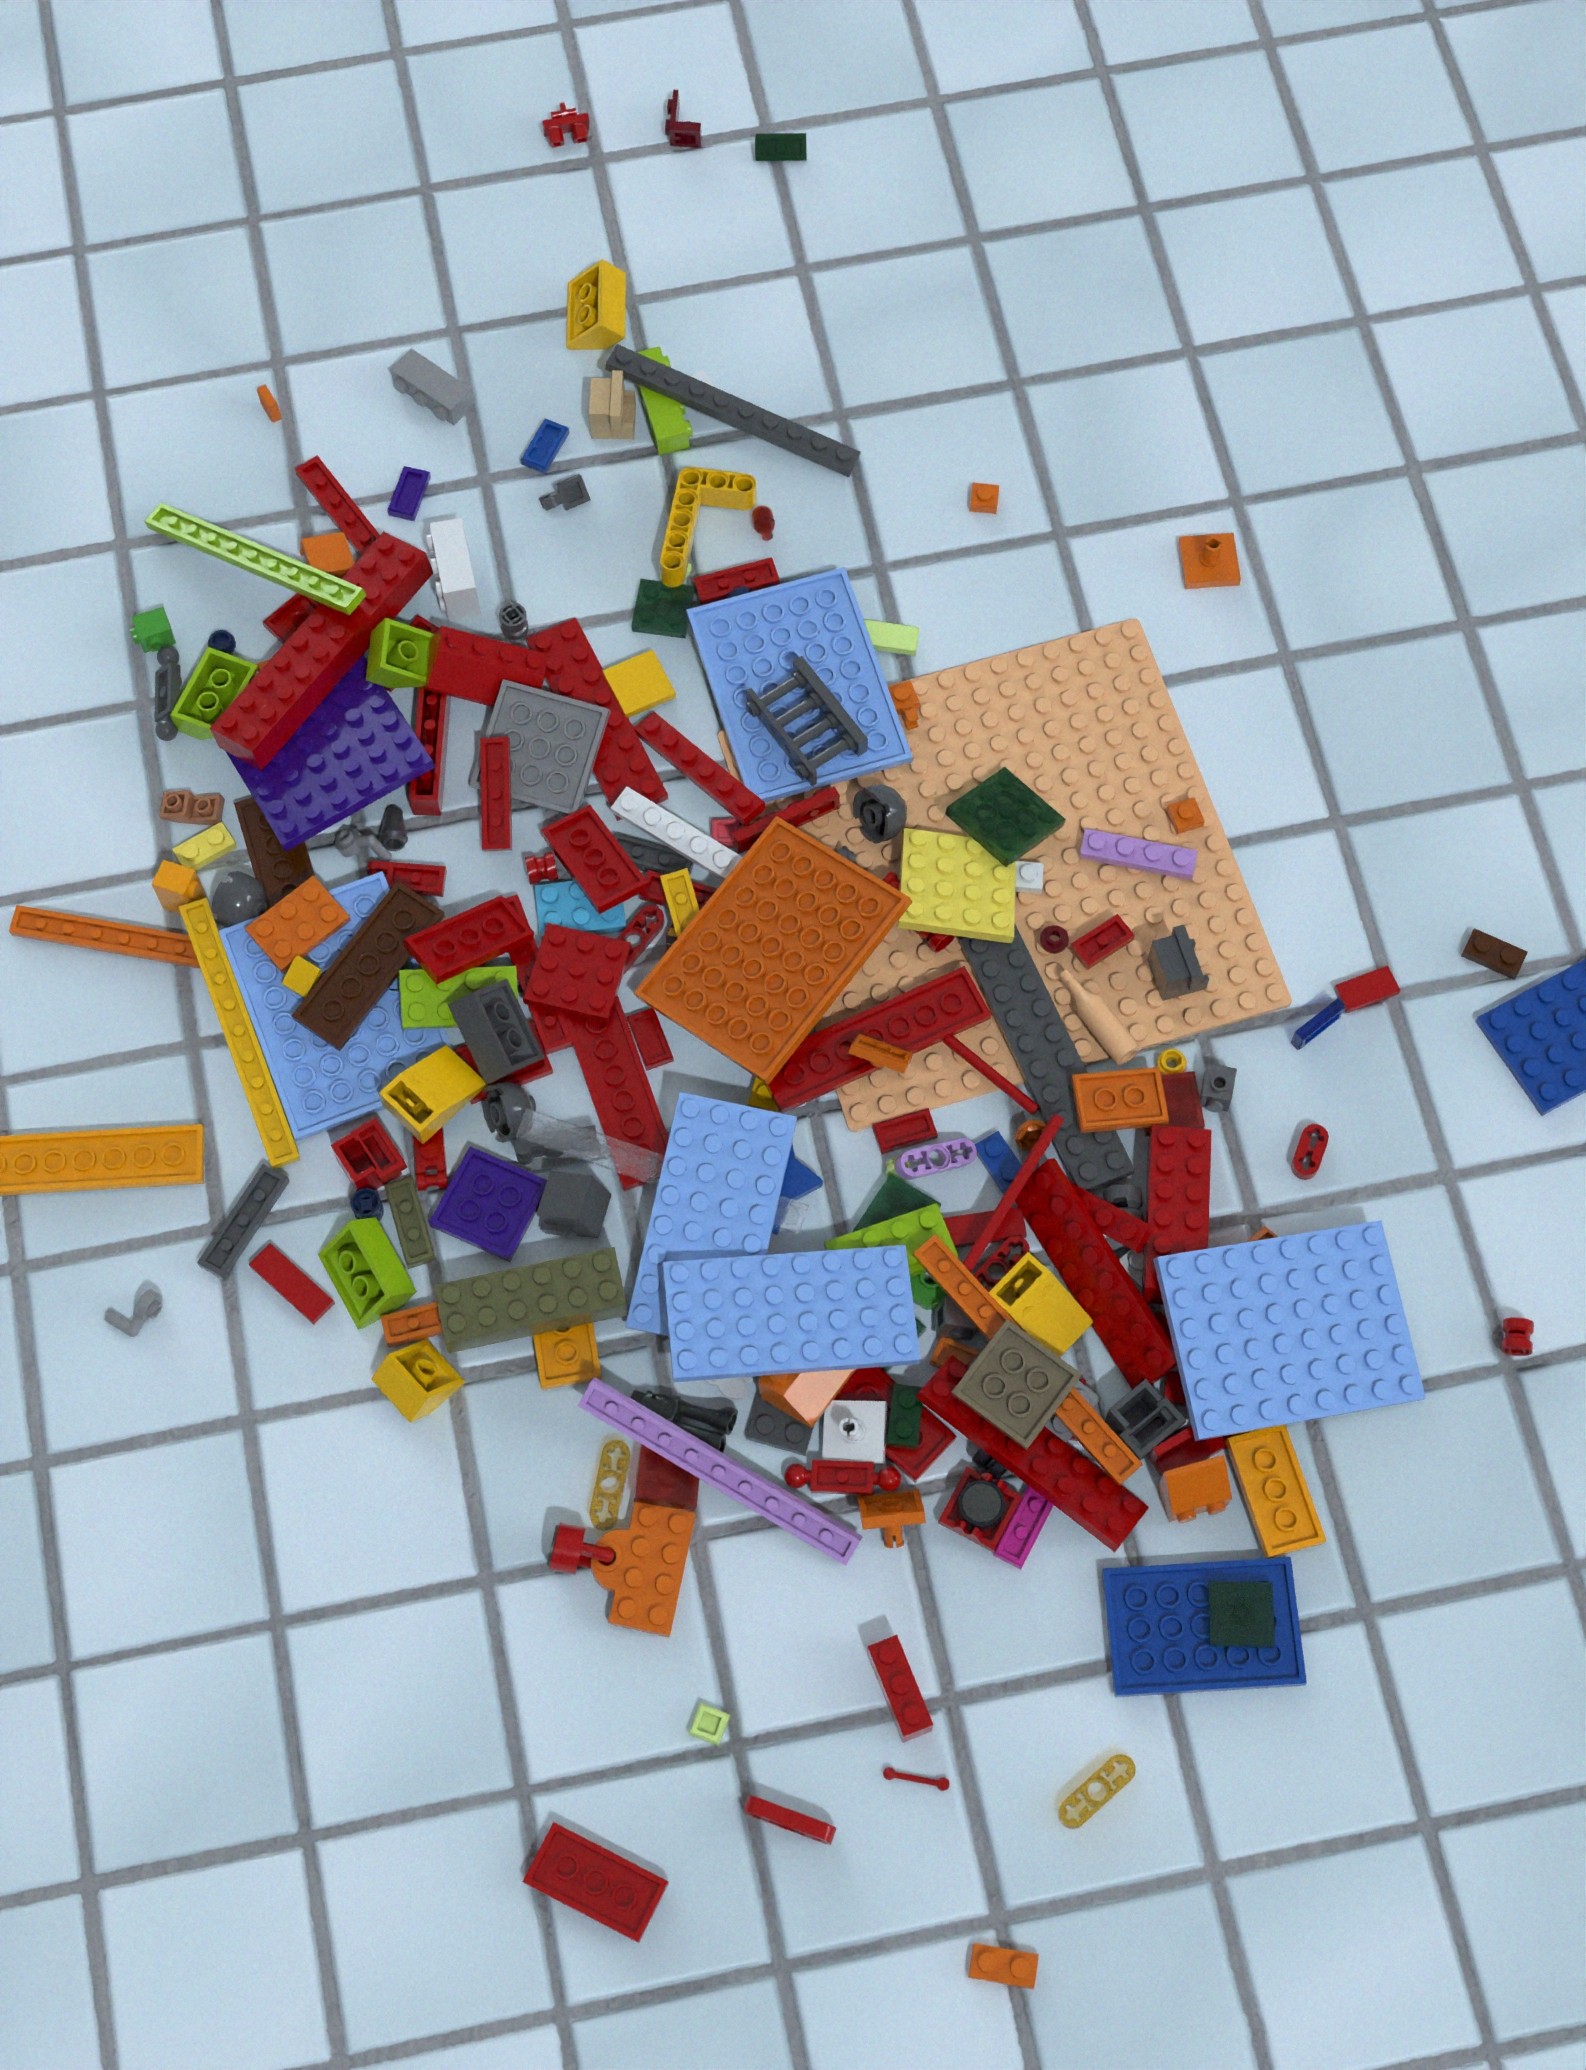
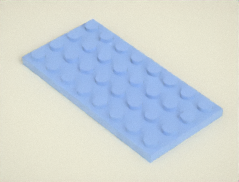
M679 1092L625 1325L626 1328L669 1337L663 1262L767 1255L797 1116Z
M906 1245L663 1262L673 1382L920 1363Z

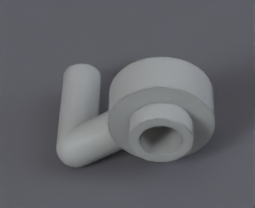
M356 828L344 829L336 837L335 848L344 857L355 855L362 847H370L382 861L388 862L392 858V854L374 835L363 836Z
M152 1289L147 1290L138 1300L133 1311L135 1316L131 1322L112 1310L106 1314L104 1320L128 1336L135 1337L145 1321L150 1318L155 1319L163 1308L161 1303L162 1296Z

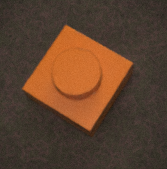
M973 483L970 511L996 514L1000 485Z
M1195 797L1168 805L1167 812L1177 834L1204 826L1205 821Z

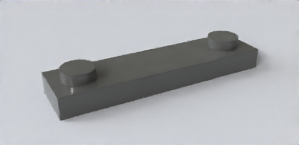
M262 1164L198 1260V1266L225 1280L289 1184L288 1177Z

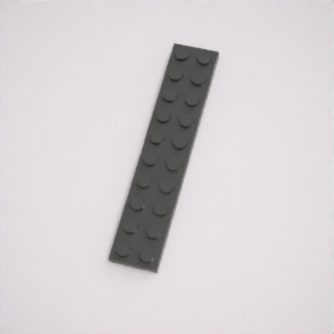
M1016 924L1014 925L1012 944L967 937L960 939L959 944L1028 1089L1035 1103L1039 1105V1112L1045 1124L1047 1125L1055 1114L1065 1119L1055 1134L1053 1141L1073 1183L1090 1192L1133 1175L1135 1169L1116 1130L1080 1133L1071 1076L1072 1074L1088 1072Z

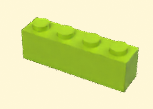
M660 346L637 352L671 367L668 356L663 357ZM635 383L658 455L690 448L689 437L693 436L690 421H685L683 417L686 414L684 404Z

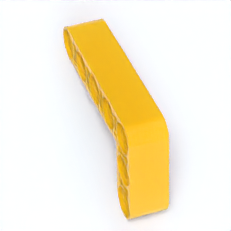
M687 467L680 471L660 557L661 581L664 585L678 587L685 580L701 505L736 510L752 509L756 504V480L753 476L696 467Z

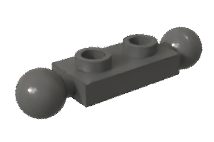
M164 646L157 653V660L162 668L155 673L154 721L158 722L155 728L158 738L163 741H171L178 734V728L174 725L170 714L180 698V687L182 684L180 677L181 665L177 664L179 662L178 651L172 646Z

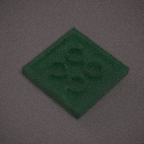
M1003 767L947 806L945 812L952 821L1005 867H1008L1062 828L1066 820L1006 767Z

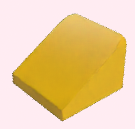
M296 955L282 981V985L306 998L323 975L318 967Z

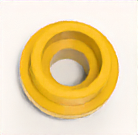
M1176 1049L1163 1051L1157 1059V1067L1160 1068V1073L1166 1077H1178L1186 1069V1058ZM1173 1061L1177 1066L1170 1068L1166 1062Z

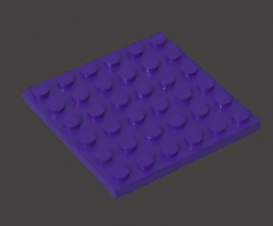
M364 655L359 658L262 771L226 752L285 851L292 849L435 768L433 760L385 687L366 681L368 661Z

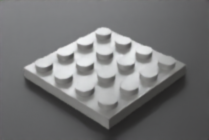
M503 679L484 738H510L511 799L565 815H570L580 810L611 713L610 709ZM480 753L469 785L471 788L481 790Z

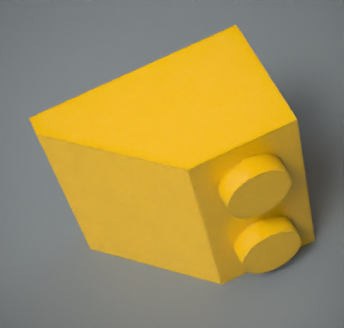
M427 1339L388 1354L371 1378L381 1392L388 1397L410 1423L432 1413L465 1383L463 1378Z

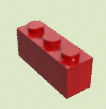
M894 1635L867 1646V1656L902 1743L931 1732L934 1724L898 1636Z

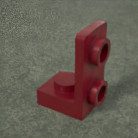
M673 89V98L668 99L667 114L671 115V118L666 119L665 135H670V146L701 148V123L690 121L678 122L680 108L679 90Z

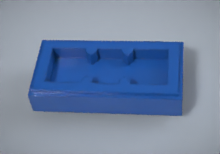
M545 418L522 456L521 464L546 474L570 433L569 427Z

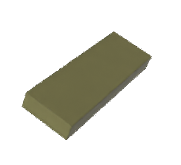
M413 1176L385 1184V1191L407 1268L410 1269L437 1261Z

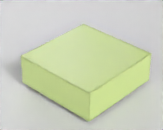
M700 1703L689 1735L719 1747L731 1716L728 1713Z

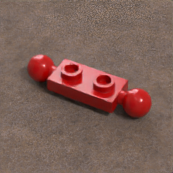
M812 1460L811 1470H807L803 1465L795 1463L788 1466L784 1472V1479L788 1486L801 1488L806 1483H811V1493L873 1495L874 1485H878L884 1491L891 1492L896 1490L901 1484V1474L896 1468L884 1467L879 1472H874V1462Z

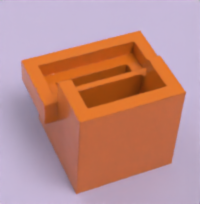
M344 532L301 539L299 552L301 556H306V562L309 566L342 579L355 564Z

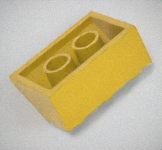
M601 259L568 282L566 348L570 350L609 349L625 338L626 272Z

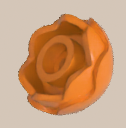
M1039 1120L1024 1122L1016 1131L1015 1142L1019 1144L1021 1150H1029L1031 1152L1047 1125Z

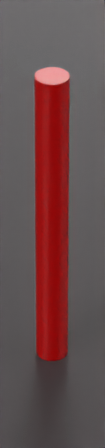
M951 1035L944 1039L943 1043L1032 1116L1039 1110L1038 1104L957 1038Z

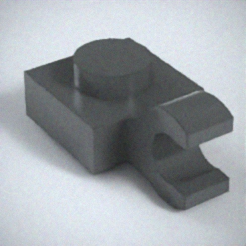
M580 474L554 484L557 492L539 498L542 508H545L546 511L560 504L567 511L591 500Z

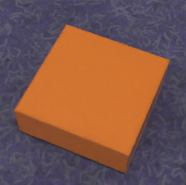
M266 384L258 387L257 393L260 403L271 422L273 421L274 423L281 420L278 404Z

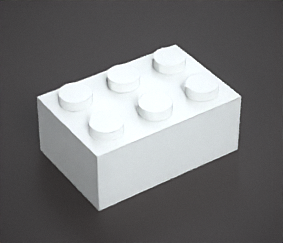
M462 517L429 523L431 534L426 535L441 612H447L449 622L481 616Z

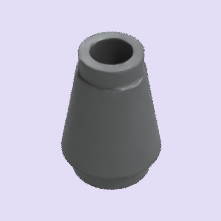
M396 807L386 810L379 837L382 845L389 851L403 849L408 841L403 811Z

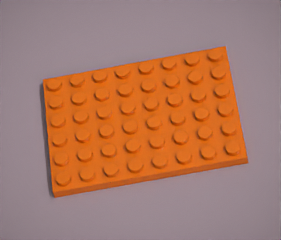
M776 816L635 990L634 995L768 1085L912 904L909 896Z

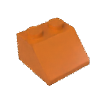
M1224 1455L1165 1471L1157 1486L1169 1522L1178 1520L1179 1524L1192 1521L1197 1518L1196 1514L1206 1511L1208 1515L1223 1512L1226 1510L1225 1506L1229 1505L1232 1499Z

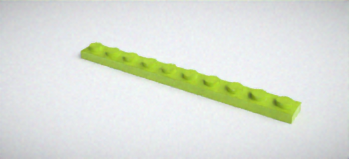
M162 502L144 521L147 527L153 531L347 615H350L366 597L363 588Z

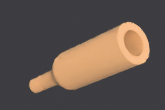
M1068 969L1061 972L1059 977L1075 997L1077 1014L1114 1062L1120 1066L1131 1060L1140 1051L1141 1047L1102 997L1086 991Z

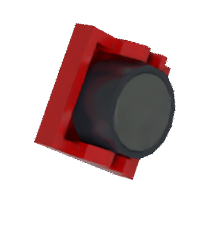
M967 1467L938 1523L994 1553L1022 1499V1495L1007 1488L1008 1486L1001 1479L996 1481L989 1473L980 1474Z

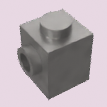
M1208 1063L1204 1073L1198 1106L1205 1107L1210 1112H1228L1237 1069Z

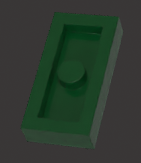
M755 133V161L807 160L806 133Z
M894 1383L887 1446L917 1450L923 1403L916 1396L923 1387Z

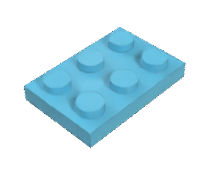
M574 880L534 885L541 941L547 923L597 935L621 932L626 928L623 902L598 914Z

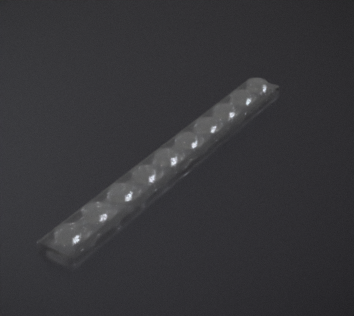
M528 1108L525 1110L516 1137L658 1186L665 1155ZM780 1195L774 1227L799 1235L809 1205Z

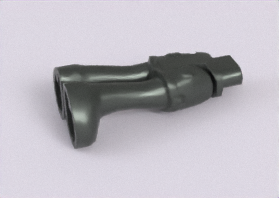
M634 1390L630 1397L722 1453L726 1446V1435L731 1434L738 1415V1410L732 1407H725L719 1410L709 1409L683 1401L679 1396L653 1394L650 1390L646 1393ZM681 1416L710 1425L717 1431L707 1430L680 1421Z

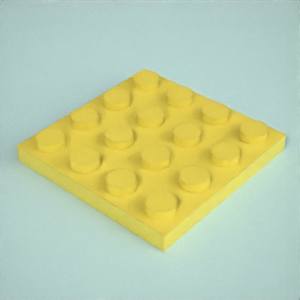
M904 828L901 844L899 891L909 896L912 904L898 920L897 928L1012 944L1015 925L1016 843Z

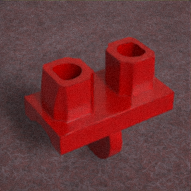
M565 102L559 103V111L551 112L552 119L542 121L544 137L548 138L552 148L564 145L563 134L573 133L574 143L588 141V113L577 115L576 108L566 109Z

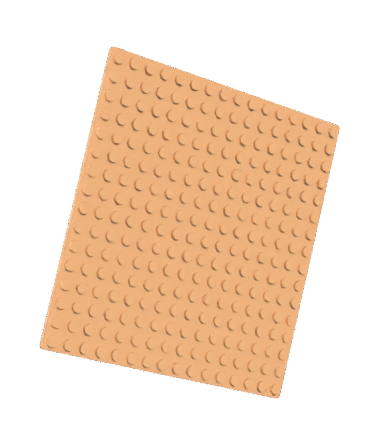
M1138 619L1126 620L910 679L920 702V709L916 710L919 717L916 720L918 727L907 730L902 715L900 714L898 717L913 756L911 763L765 803L766 809L748 823L753 824L770 812L777 813L787 808L794 801H803L812 797L820 789L827 790L835 786L840 795V808L797 827V829L833 851L847 846L855 854V864L881 880L891 871L897 874L900 880L901 844L904 828L1016 843V861L1044 863L1042 894L1015 892V924L1084 1066L1110 1059L1111 1056L1077 1014L1075 997L1059 977L1060 973L1066 969L1072 973L1086 991L1102 997L1141 1047L1140 1050L1289 1007L1292 1002ZM722 730L718 733V741L728 771L742 783L726 732ZM886 785L895 789L905 800L907 820L904 828L897 836L888 841L875 844L861 833L859 827L863 825L860 818L855 819L853 801L855 794L866 787ZM1195 797L1205 821L1204 826L1177 834L1168 815L1167 807L1170 804ZM1085 828L1198 850L1192 881L1080 859ZM1118 914L1135 935L1134 940L1087 970L1070 949L1071 943ZM897 921L814 1026L817 1033L965 966L992 1015L991 1019L958 1033L954 1037L1014 1086L1026 1083L959 944L960 939L965 937L955 936L954 940L946 948L935 953L928 946L929 942L921 938L915 930L897 928ZM1052 925L1064 928L1069 936L1066 949L1056 954L1048 953L1040 944L1041 932L1046 927ZM1185 925L1189 938L1195 940L1194 951L1202 973L1209 977L1207 989L1162 1001L1147 961L1151 944L1154 940L1171 936L1173 927ZM1055 935L1049 937L1052 941H1058L1060 939L1058 936ZM943 1041L913 1054L904 1074L884 1067L835 1089L847 1127L851 1132L872 1127V1124L927 1108L930 1111L1000 1090L945 1045Z

